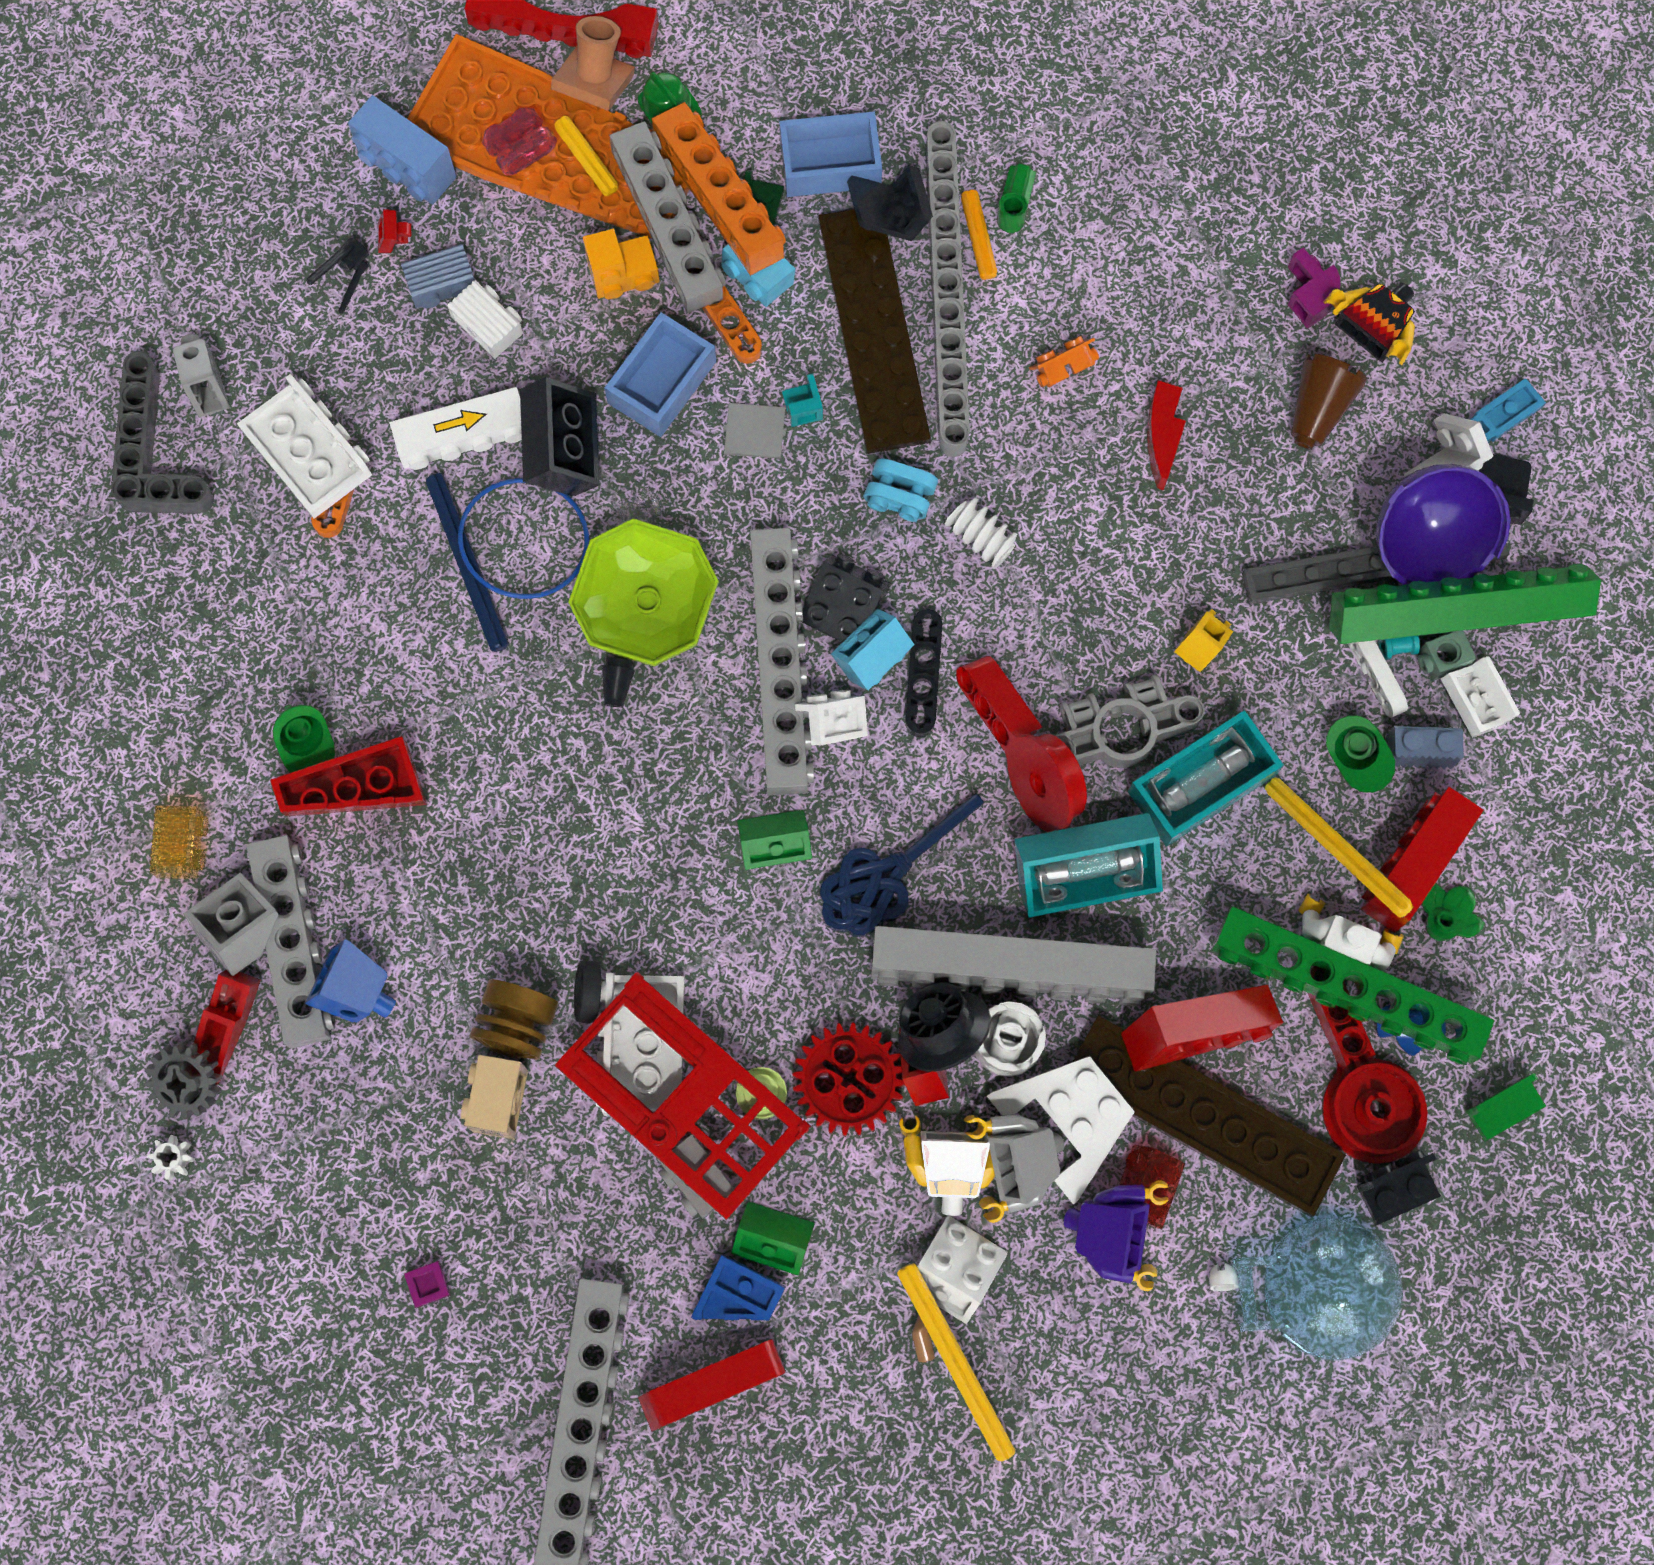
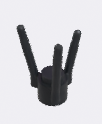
M349 237L331 258L306 279L307 284L312 285L336 264L347 272H350L352 269L356 270L338 309V312L341 314L345 312L362 274L369 267L364 261L369 256L367 249L359 241Z

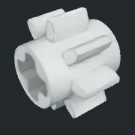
M170 1135L168 1143L156 1140L155 1145L157 1148L154 1154L147 1155V1158L154 1160L156 1164L151 1172L160 1174L165 1170V1179L169 1181L173 1180L174 1173L176 1172L187 1176L188 1172L185 1169L187 1163L195 1161V1158L188 1156L186 1152L191 1144L185 1141L177 1146L178 1138L174 1135ZM172 1152L177 1154V1160H172L170 1163L165 1162L166 1155H171Z

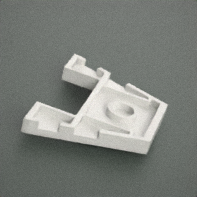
M1090 1056L995 1090L987 1095L988 1099L1002 1116L1015 1115L1033 1099H1036L1081 1154V1157L1064 1169L1055 1180L1056 1184L1073 1205L1078 1202L1134 1114L1131 1106Z

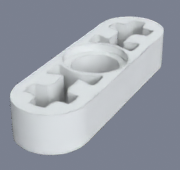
M1375 640L1347 643L1364 675L1368 674L1371 682L1369 684L1385 714L1392 718L1407 711L1408 704L1405 695Z

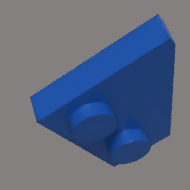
M722 1254L691 1318L694 1320L751 1319L769 1321L786 1286Z

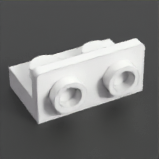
M838 690L830 692L831 698H827V694L807 696V702L795 704V711L809 712L811 745H826L868 736L865 696H851L850 690Z

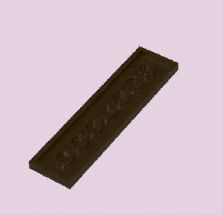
M855 209L818 215L866 454L931 443L888 235L861 227L858 223Z
M1099 1015L1097 1016L1072 1062L1090 1056L1134 1110L1133 1117L1309 1217L1315 1216L1346 1154L1179 1060L1135 1072L1121 1036L1124 1029Z

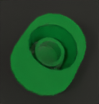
M653 71L650 73L643 91L638 95V103L651 123L653 117L686 102L692 112L696 111L702 119V111L698 102L677 76L668 72L656 74Z
M288 704L284 706L285 710L277 717L272 732L276 748L288 772L292 773L334 759L336 753L334 742L321 712L308 705L292 707Z
M1354 715L1340 718L1330 727L1326 736V747L1349 785L1360 792L1374 793L1384 789L1391 782L1395 774L1396 761L1377 727L1370 720Z

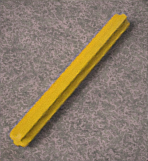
M1275 777L1266 784L1265 790L1267 794L1394 914L1403 918L1413 909L1410 899L1280 778Z
M914 1263L902 1267L897 1272V1275L996 1460L1005 1461L1015 1454V1448L918 1267Z

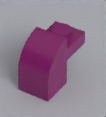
M1303 247L1293 254L1288 265L1289 270L1303 285L1292 293L1288 306L1308 329L1330 312L1333 305L1329 303L1324 304L1323 301L1334 289L1340 290L1341 281L1339 272L1334 264L1323 271L1319 260L1314 255H1310Z

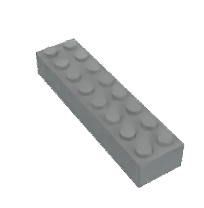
M875 926L871 979H878L877 984L881 986H898V981L912 982L913 988L921 989L934 983H949L957 986L962 992H967V987L981 988V993L988 995H1001L1002 990L1016 991V996L1024 998H1035L1037 992L1049 993L1050 999L1060 1001L1071 1000V995L1085 996V1002L1105 1003L1106 998L1119 999V1004L1123 1006H1140V1001H1146L1154 992L1156 949Z

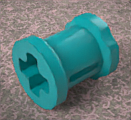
M1419 636L1378 640L1379 649L1385 660H1390L1393 655L1403 653L1417 655L1420 651Z

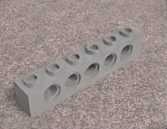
M644 121L610 134L611 152L686 312L690 313L722 300L723 287L726 286L725 278L719 267L714 269L710 260L713 258V254L707 240L701 241L698 235V231H700L699 223L693 212L688 213L684 205L687 204V199L681 185L675 186L673 182L674 171L669 159H663L659 152L662 147L655 131L650 132ZM640 159L650 160L647 164L637 163ZM653 186H660L663 188L662 190L657 192L650 190V188ZM666 213H673L676 215L672 219H665L662 217V215ZM679 240L689 242L688 245L683 247L677 246L674 243ZM695 267L701 269L702 272L691 274L688 270Z
M288 835L246 844L254 887L276 909L278 914L279 907L283 902L290 900L294 903L293 909L289 914L278 915L265 946L283 1043L292 1049L330 1040V1030L335 1029V1021L332 1014L313 1007L310 1013L304 1016L298 1015L297 1011L299 1004L307 1000L319 975L317 963L322 962L320 946L318 942L313 943L311 930L316 929L315 918L312 909H306L304 897L309 896L308 883L305 876L300 877L298 864L303 863L300 845L298 843L294 844ZM280 868H287L286 878L281 882H273L274 872ZM293 933H298L300 935L298 945L287 949L285 947L286 938ZM299 966H305V977L299 982H292L291 974L293 970Z

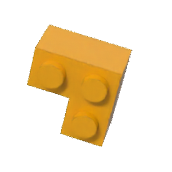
M614 228L583 236L587 263L598 299L603 297L606 299H616L623 292L633 289L646 291L651 289L654 284L660 283L658 268L648 235L618 243Z

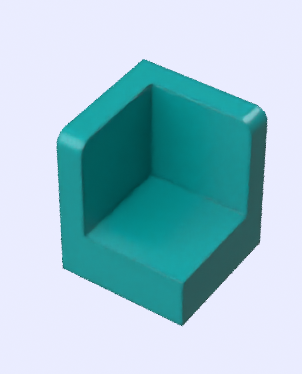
M814 374L807 375L806 385L783 390L782 395L791 427L823 420V406Z

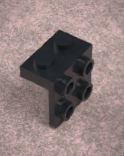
M908 165L892 186L853 175L847 181L858 223L867 230L913 241L933 217L922 176L917 167Z
M1493 454L1494 457L1484 462L1483 467L1478 471L1490 478L1502 490L1509 505L1510 524L1521 525L1532 513L1534 500L1527 498L1532 466L1528 461Z
M838 554L837 556L832 555L823 561L802 609V623L838 641L844 642L876 610L879 601L887 595L892 583L884 580L885 576L882 573L873 569L865 571L855 566L856 562L850 557Z

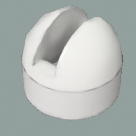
M1225 1263V1270H1220L1218 1264L1211 1269L1209 1283L1212 1291H1230L1239 1287L1237 1272L1231 1265Z

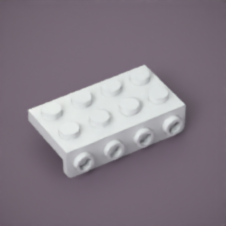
M289 374L285 377L289 383L286 388L238 422L237 425L315 519L372 476L366 466V463L370 460L359 445L352 448L347 442L351 437L339 422L336 425L331 423L329 419L332 417V414L321 400L315 403L311 399L314 393L302 378L296 381Z
M606 973V981H601L600 1002H605V1009L625 988L624 985L632 975ZM643 976L644 980L684 1014V976ZM625 1006L598 1034V1037H604V1051L597 1052V1062L652 1112H655L682 1082L683 1058ZM602 1109L604 1116H610Z

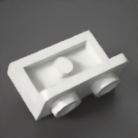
M1489 656L1481 658L1471 666L1450 672L1441 678L1472 738L1495 730L1520 714Z

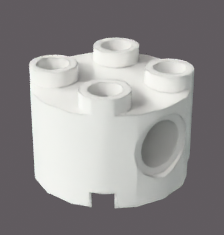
M1003 1002L989 1009L991 1015L990 1030L984 1043L975 1052L978 1061L989 1071L996 1075L1011 1077L1021 1075L1034 1066L1045 1047L1046 1032L1039 1016L1033 1009L1022 1003Z

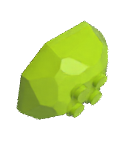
M631 519L590 540L568 603L591 647L655 667L698 645L719 581L697 538L637 519Z

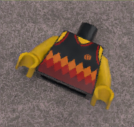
M1380 283L1372 289L1363 287L1347 292L1334 289L1323 303H1329L1335 307L1332 312L1334 315H1338L1343 310L1335 325L1380 362L1383 363L1387 357L1389 358L1390 355L1399 358V364L1403 365L1411 352L1414 339L1415 325L1410 319L1415 311L1407 304L1414 296L1413 290L1405 283H1399L1393 291Z

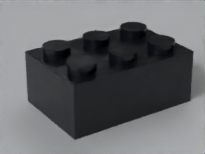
M544 377L521 388L523 482L569 496H576L600 486L596 393L549 377Z

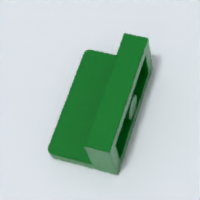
M804 810L737 821L745 870L812 859L809 830Z
M1535 1073L1520 1079L1466 1111L1484 1141L1493 1138L1546 1107L1532 1082L1538 1079Z
M748 1202L737 1230L731 1254L799 1276L815 1224L784 1212Z

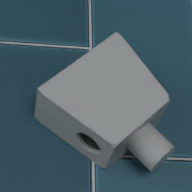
M197 334L183 336L180 341L181 345L176 346L173 349L181 385L198 417L229 409V402L217 363L206 341L200 339ZM207 381L208 386L201 387L197 383Z

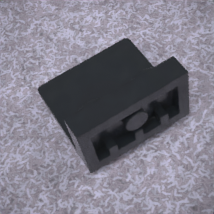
M1420 1150L1395 1161L1394 1163L1397 1167L1395 1170L1389 1164L1363 1176L1366 1183L1357 1186L1375 1226L1441 1197L1426 1167V1164L1438 1159L1435 1152L1425 1156L1423 1150Z

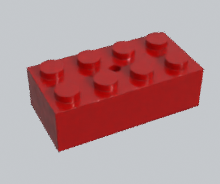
M1451 787L1445 789L1441 794L1435 792L1429 800L1425 801L1416 814V817L1421 820L1416 819L1399 839L1398 844L1402 848L1398 846L1379 869L1393 885L1411 900L1413 909L1405 917L1400 918L1366 888L1361 896L1365 903L1360 910L1394 933L1412 919L1484 809Z

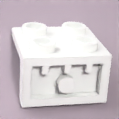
M1445 413L1434 419L1438 429L1437 438L1445 448L1406 472L1404 476L1406 477L1416 470L1439 464H1457L1475 470L1481 469L1484 462L1494 457L1481 423Z
M947 1216L917 1267L938 1307L967 1324L1004 1262L1007 1251L951 1216Z

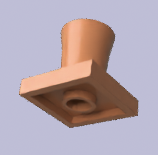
M599 16L581 19L576 24L577 46L553 76L551 89L609 111L632 80L635 66L613 59L621 34L619 26L612 20Z

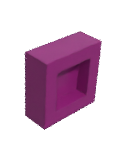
M439 1261L404 1273L415 1308H420L451 1296Z

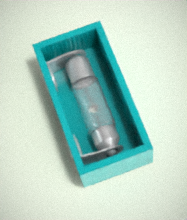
M1244 710L1132 782L1128 793L1143 814H1150L1160 839L1168 847L1277 776L1284 764Z
M1149 813L1014 839L1019 891L1028 918L1163 892L1160 836Z

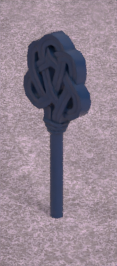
M977 793L972 795L904 852L900 851L891 854L889 857L881 860L870 849L860 847L850 850L842 860L840 871L828 876L821 884L820 898L823 902L822 918L825 926L833 931L848 932L853 937L864 938L874 932L875 926H878L880 922L895 921L903 916L909 905L908 891L901 880L910 871L912 862L983 805L984 802ZM859 861L867 862L866 864L859 865V866H856V867H853V868H852V866H853L856 862H859ZM894 869L889 878H882V873ZM871 876L868 880H862L850 884V882ZM838 886H839V889H837V890H835L833 893H831V891H832L835 887H838ZM883 891L875 908H872L871 906L877 893ZM864 894L859 904L851 903L852 897ZM895 894L898 902L894 907L888 908ZM833 911L841 913L842 919L834 917ZM863 919L867 920L866 922L860 925Z

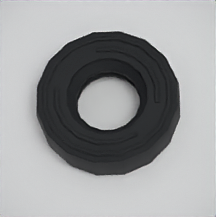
M580 961L577 967L574 986L575 1020L581 1023H593L597 1019L600 1006L601 968L599 962Z

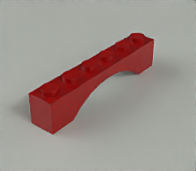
M467 0L464 8L468 25H472L477 30H501L509 36L529 35L542 42L557 40L571 47L577 46L576 24L581 19L590 16L604 17L615 22L621 31L615 51L624 52L632 58L652 56L659 26L656 8L628 3L613 10L581 16L549 12L525 0Z

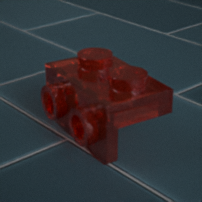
M1134 1145L1126 1159V1167L1119 1185H1143L1144 1188H1150V1185L1158 1180L1168 1184V1188L1159 1187L1153 1191L1154 1196L1158 1198L1168 1197V1201L1165 1204L1156 1205L1151 1199H1145L1143 1202L1150 1204L1147 1225L1162 1230L1186 1163L1156 1148Z

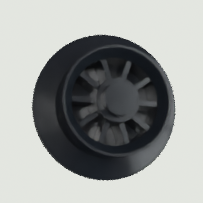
M934 983L921 988L909 997L899 1015V1024L902 1029L899 1037L900 1053L911 1067L926 1072L943 1071L961 1064L981 1047L989 1033L991 1015L987 1005L980 997L972 993L962 992L953 984Z

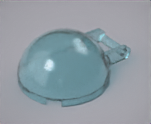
M1324 1217L1305 1221L1284 1233V1236L1272 1249L1270 1256L1232 1259L1233 1268H1237L1243 1315V1322L1239 1323L1240 1332L1279 1329L1281 1335L1294 1345L1298 1351L1321 1360L1342 1361L1359 1357L1376 1348L1388 1337L1398 1321L1403 1303V1280L1399 1265L1389 1247L1375 1233L1360 1224L1341 1218ZM1267 1266L1265 1272V1297L1273 1320L1258 1321L1252 1267Z

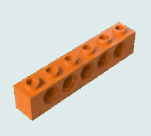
M686 102L653 117V131L658 135L663 152L751 276L784 259L783 244L786 243V239L779 226L772 225L765 206L761 202L757 203L753 198L748 182L745 179L740 180L736 174L733 161L730 157L723 156L713 134L708 135L705 131L700 115L696 111L692 112Z

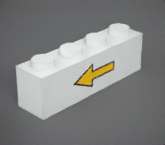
M517 387L389 422L404 469L410 467V469L418 470L427 467L429 462L434 460L450 461L460 457L463 452L470 450L483 452L492 448L495 443L502 441L515 443L522 440L520 396Z

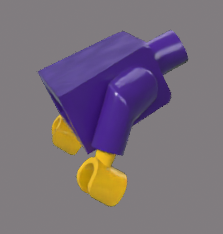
M1161 1180L1155 1181L1150 1185V1188H1144L1143 1185H1117L1096 1193L1094 1199L1082 1203L1080 1210L1075 1208L1068 1209L1064 1216V1227L1077 1232L1075 1244L1077 1253L1086 1257L1087 1262L1100 1277L1128 1284L1136 1281L1138 1287L1143 1291L1153 1289L1154 1282L1145 1281L1142 1278L1144 1275L1157 1276L1155 1266L1151 1264L1141 1266L1150 1204L1143 1202L1145 1199H1151L1156 1205L1165 1204L1168 1201V1197L1158 1198L1154 1196L1153 1191L1159 1187L1168 1188L1166 1182Z

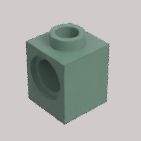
M1454 631L1426 642L1419 651L1418 663L1423 673H1429L1432 681L1450 672L1470 666L1475 661L1476 656L1464 631ZM1437 651L1446 652L1451 662L1442 661L1438 657Z

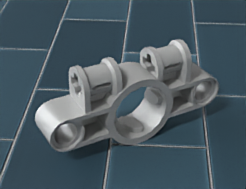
M1154 674L1146 681L1136 684L1124 683L1123 692L1125 698L1110 701L1101 709L1093 693L1088 694L1086 699L1067 704L1066 701L1061 702L1060 712L1067 732L1055 736L1069 747L1079 765L1101 760L1115 768H1130L1146 759L1156 742L1195 730L1204 716V705L1200 699L1191 695L1168 701L1160 678L1157 674ZM1184 708L1191 710L1195 719H1183L1179 714V710ZM1123 713L1133 715L1140 721L1142 735L1147 736L1146 745L1139 751L1138 748H1134L1125 754L1114 752L1106 746L1108 742L1103 733L1100 734L1101 722L1108 716L1118 718Z

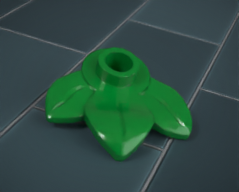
M1437 883L1434 884L1422 902V907L1428 914L1426 930L1431 938L1437 941H1449L1456 936L1471 938L1482 930L1485 922L1472 913L1476 904L1475 894L1472 889L1466 886H1458L1446 892ZM1440 919L1444 920L1449 927L1444 926L1440 922Z

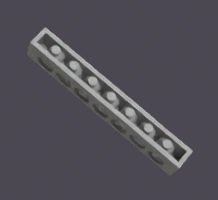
M790 528L750 530L767 796L808 793V783H814L813 763H806V751L812 750L810 730H804L803 718H809V712L795 711V704L807 702V698H802L801 686L807 685L806 665L800 666L799 654L805 653L804 633L797 634V622H803L802 602H795L794 590H801L800 570H793L792 559H799L797 539H791ZM772 561H780L785 565L778 571H773L767 567ZM775 592H781L787 596L782 602H773L769 597ZM781 623L788 626L789 630L784 634H776L771 628ZM785 655L791 659V662L787 666L781 667L777 666L773 660L777 656ZM787 687L794 693L787 699H781L776 696L775 692L779 688ZM784 719L792 720L796 724L795 728L791 731H782L777 725ZM784 752H793L798 756L797 761L793 764H785L779 758Z
M587 1279L579 1280L534 1565H588L589 1553L583 1552L585 1538H592L594 1531L595 1515L589 1514L591 1499L598 1500L601 1477H595L597 1462H604L607 1440H602L601 1435L603 1425H610L613 1403H608L607 1397L609 1388L616 1387L619 1368L618 1366H612L614 1352H621L624 1330L618 1329L620 1315H627L630 1294L624 1293L625 1286L622 1284ZM605 1309L610 1315V1322L604 1329L597 1330L592 1326L591 1316L596 1310ZM592 1345H599L604 1351V1359L597 1366L589 1365L585 1359V1353ZM588 1381L595 1383L598 1387V1396L591 1403L584 1402L579 1395L580 1387ZM581 1418L589 1420L593 1428L591 1436L586 1440L578 1439L573 1430L574 1424ZM575 1455L581 1456L586 1461V1472L581 1477H574L568 1471V1462ZM567 1493H573L580 1499L581 1506L576 1514H568L562 1508V1499ZM560 1531H568L574 1537L575 1544L570 1552H563L556 1545V1537Z

